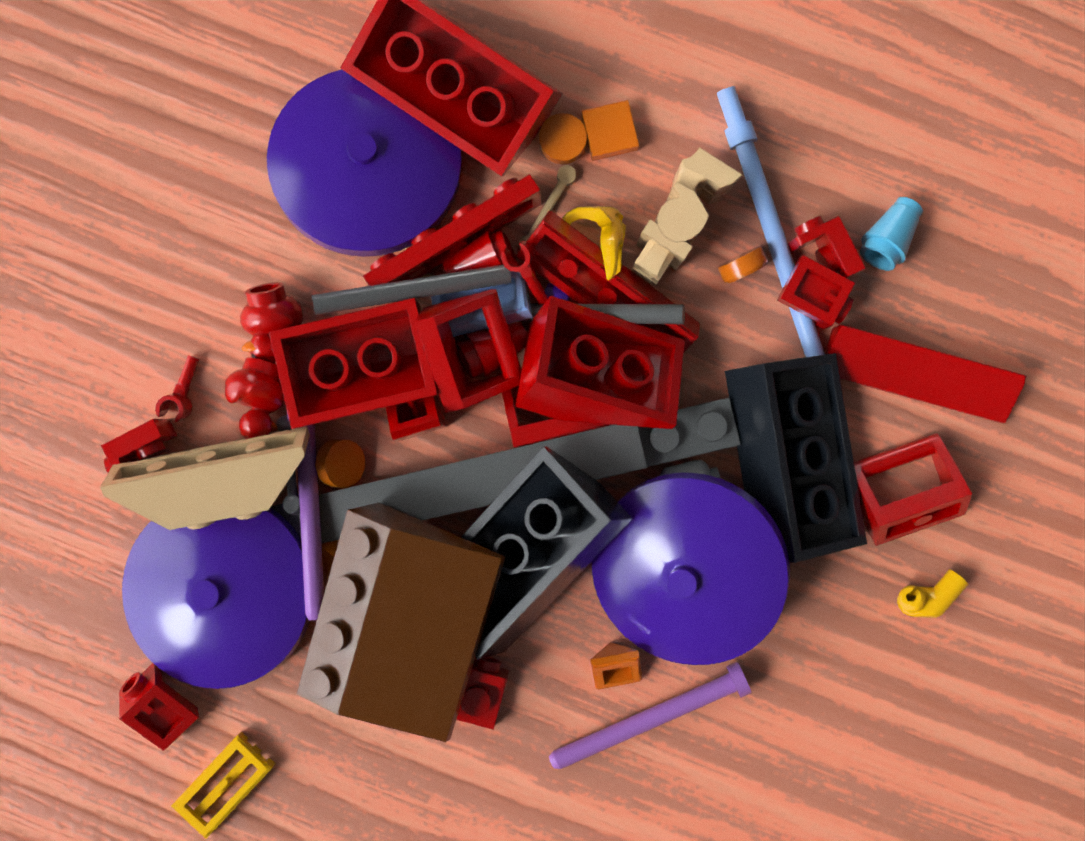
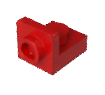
M820 215L794 229L797 237L788 243L791 253L815 242L818 247L815 255L819 264L845 278L865 269L840 216L824 223Z
M803 255L794 266L777 301L814 320L815 326L822 330L833 326L834 322L840 324L845 319L854 301L853 298L849 297V294L855 282Z
M152 419L101 445L106 455L104 466L107 473L112 465L140 461L145 458L155 457L166 451L164 442L178 436L169 419Z
M475 657L456 720L494 730L509 670L500 668L501 661L492 657L477 660Z
M154 663L142 673L136 672L131 675L119 691V719L163 751L199 718L198 707L163 682L162 670Z

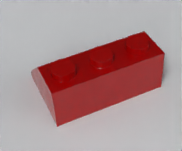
M415 298L269 332L291 429L438 395V390L414 322L422 311L420 303Z

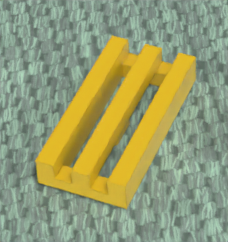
M242 731L171 805L205 839L209 837L276 764L270 758H264L260 754L262 750L256 744L252 746L246 741L248 737ZM238 750L244 757L193 810L187 803L233 753ZM252 763L258 770L208 823L201 818L204 812Z

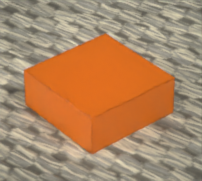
M628 100L582 110L581 117L586 129L587 143L592 161L638 151L639 143Z

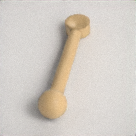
M564 165L558 170V182L528 235L520 238L518 242L519 250L521 249L519 243L522 240H528L547 212L553 210L565 187L574 183L576 171L572 166Z

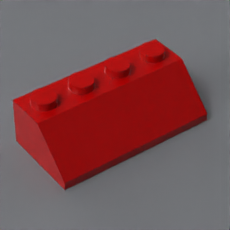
M377 0L340 69L500 176L506 174L538 135L543 123L547 120L563 94L424 0Z

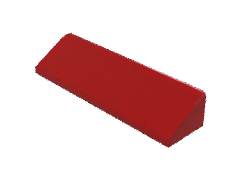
M551 210L547 212L527 240L535 250V258L531 263L534 270L579 304H675L623 264L621 271L614 278L607 281L601 248ZM520 249L516 257L525 262V253ZM685 312L684 324H639L684 339V353L699 337L700 323L687 312Z
M844 325L832 328L825 355L836 353L841 380L1001 424L1006 423L1027 377L1023 374Z

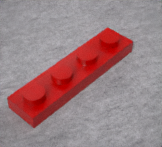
M530 174L521 180L511 178L503 182L494 190L493 197L480 205L474 202L462 207L453 215V221L439 230L429 228L421 232L411 242L412 246L398 255L389 253L378 258L371 264V271L363 275L365 281L369 286L422 278L424 275L442 266L443 260L454 256L486 231L497 232L540 206L541 192Z

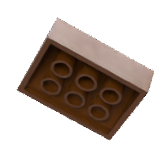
M380 502L348 509L297 694L340 716L447 742L451 739L506 557Z

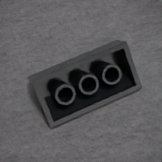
M836 353L763 363L725 371L729 399L740 440V445L737 446L744 491L755 498L774 519L784 538L789 555V563H797L866 545L867 539Z
M543 446L461 537L506 557L476 653L477 660L505 652L633 519L600 482L549 447Z

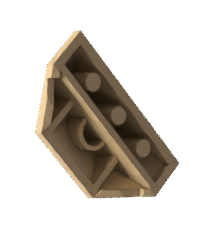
M305 426L274 432L269 435L239 439L145 458L140 461L112 465L100 488L104 497L168 530L182 527L193 530L201 529L217 520L232 517L240 520L251 519L270 509L304 458L310 436L309 430Z

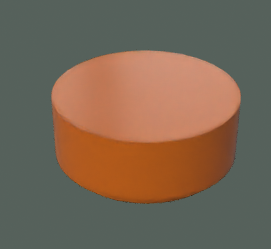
M559 113L549 117L543 123L539 133V145L544 156L551 162L563 165L570 164L580 158L585 150L587 133L583 123L577 117L567 113Z
M758 246L723 263L717 268L724 283L727 282L729 284L767 265L768 259L762 247Z
M332 439L327 441L319 449L316 456L315 466L317 475L324 484L331 487L349 488L355 485L362 477L365 469V457L362 449L351 440Z

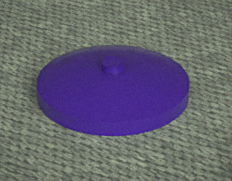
M341 69L321 76L304 86L281 110L274 123L268 142L267 170L273 193L282 211L294 227L305 237L337 253L361 257L380 256L412 246L411 242L418 234L429 228H436L450 210L459 188L461 179V149Z
M682 472L670 473L646 480L632 488L617 501L633 519L592 560V576L597 596L604 611L615 627L627 639L644 651L667 661L688 665H710L732 660L743 655L758 645L771 632L783 611L788 594L790 563L787 547L780 529L767 510L755 498L738 486L723 479L705 474Z
M272 508L263 511L260 515L251 519L240 520L232 517L217 520L207 527L195 530L187 527L168 530L151 521L139 534L128 555L122 581V598L130 631L136 643L150 661L159 669L181 682L197 687L221 689L232 688L255 681L274 670L293 653L310 624L305 615L301 538L290 523Z

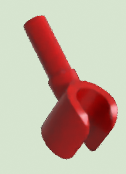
M525 240L519 243L526 257L523 263L515 261L511 251L506 247L501 255L503 265L512 272H520L537 304H544L548 297L531 264L535 258L534 247Z
M188 355L173 393L161 397L156 403L155 412L158 417L166 415L171 400L179 408L175 423L184 420L191 414L193 405L187 395L200 359Z

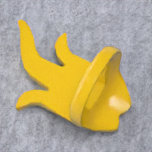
M612 206L576 207L568 211L562 219L570 225L578 219H588L597 222L598 226L601 227L600 248L602 250L607 281L611 280L621 271L622 248L626 232V225L622 222L623 214Z

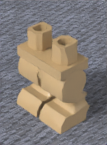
M700 147L690 158L683 159L674 176L666 203L661 207L655 221L649 220L636 245L643 250L631 271L655 286L668 266L677 270L693 247L691 243L700 233L709 217L699 197L707 204L720 201L730 192L742 174Z

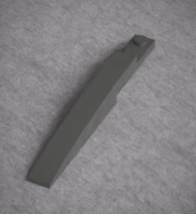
M725 398L678 409L677 423L673 429L610 425L320 494L321 544L339 540L348 509L380 502L421 521L491 505L543 446L549 447L595 480L740 445V440L730 399ZM283 504L271 506L270 508L277 511L290 523L301 538L300 513H287L283 508Z

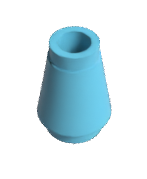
M899 197L861 238L863 246L860 249V255L870 265L885 271H891L897 264L903 263L920 216L923 213L921 205L913 199Z

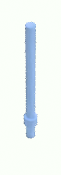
M735 86L727 87L717 92L728 126L724 132L730 150H736L783 289L795 263L754 145L758 138L752 121H746ZM789 307L805 357L825 355L814 320Z

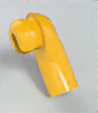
M949 569L934 587L905 586L898 594L897 604L899 609L910 617L937 618L945 613L969 584L960 575Z

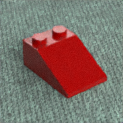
M550 295L529 325L515 407L561 421L673 429L677 423L685 340Z

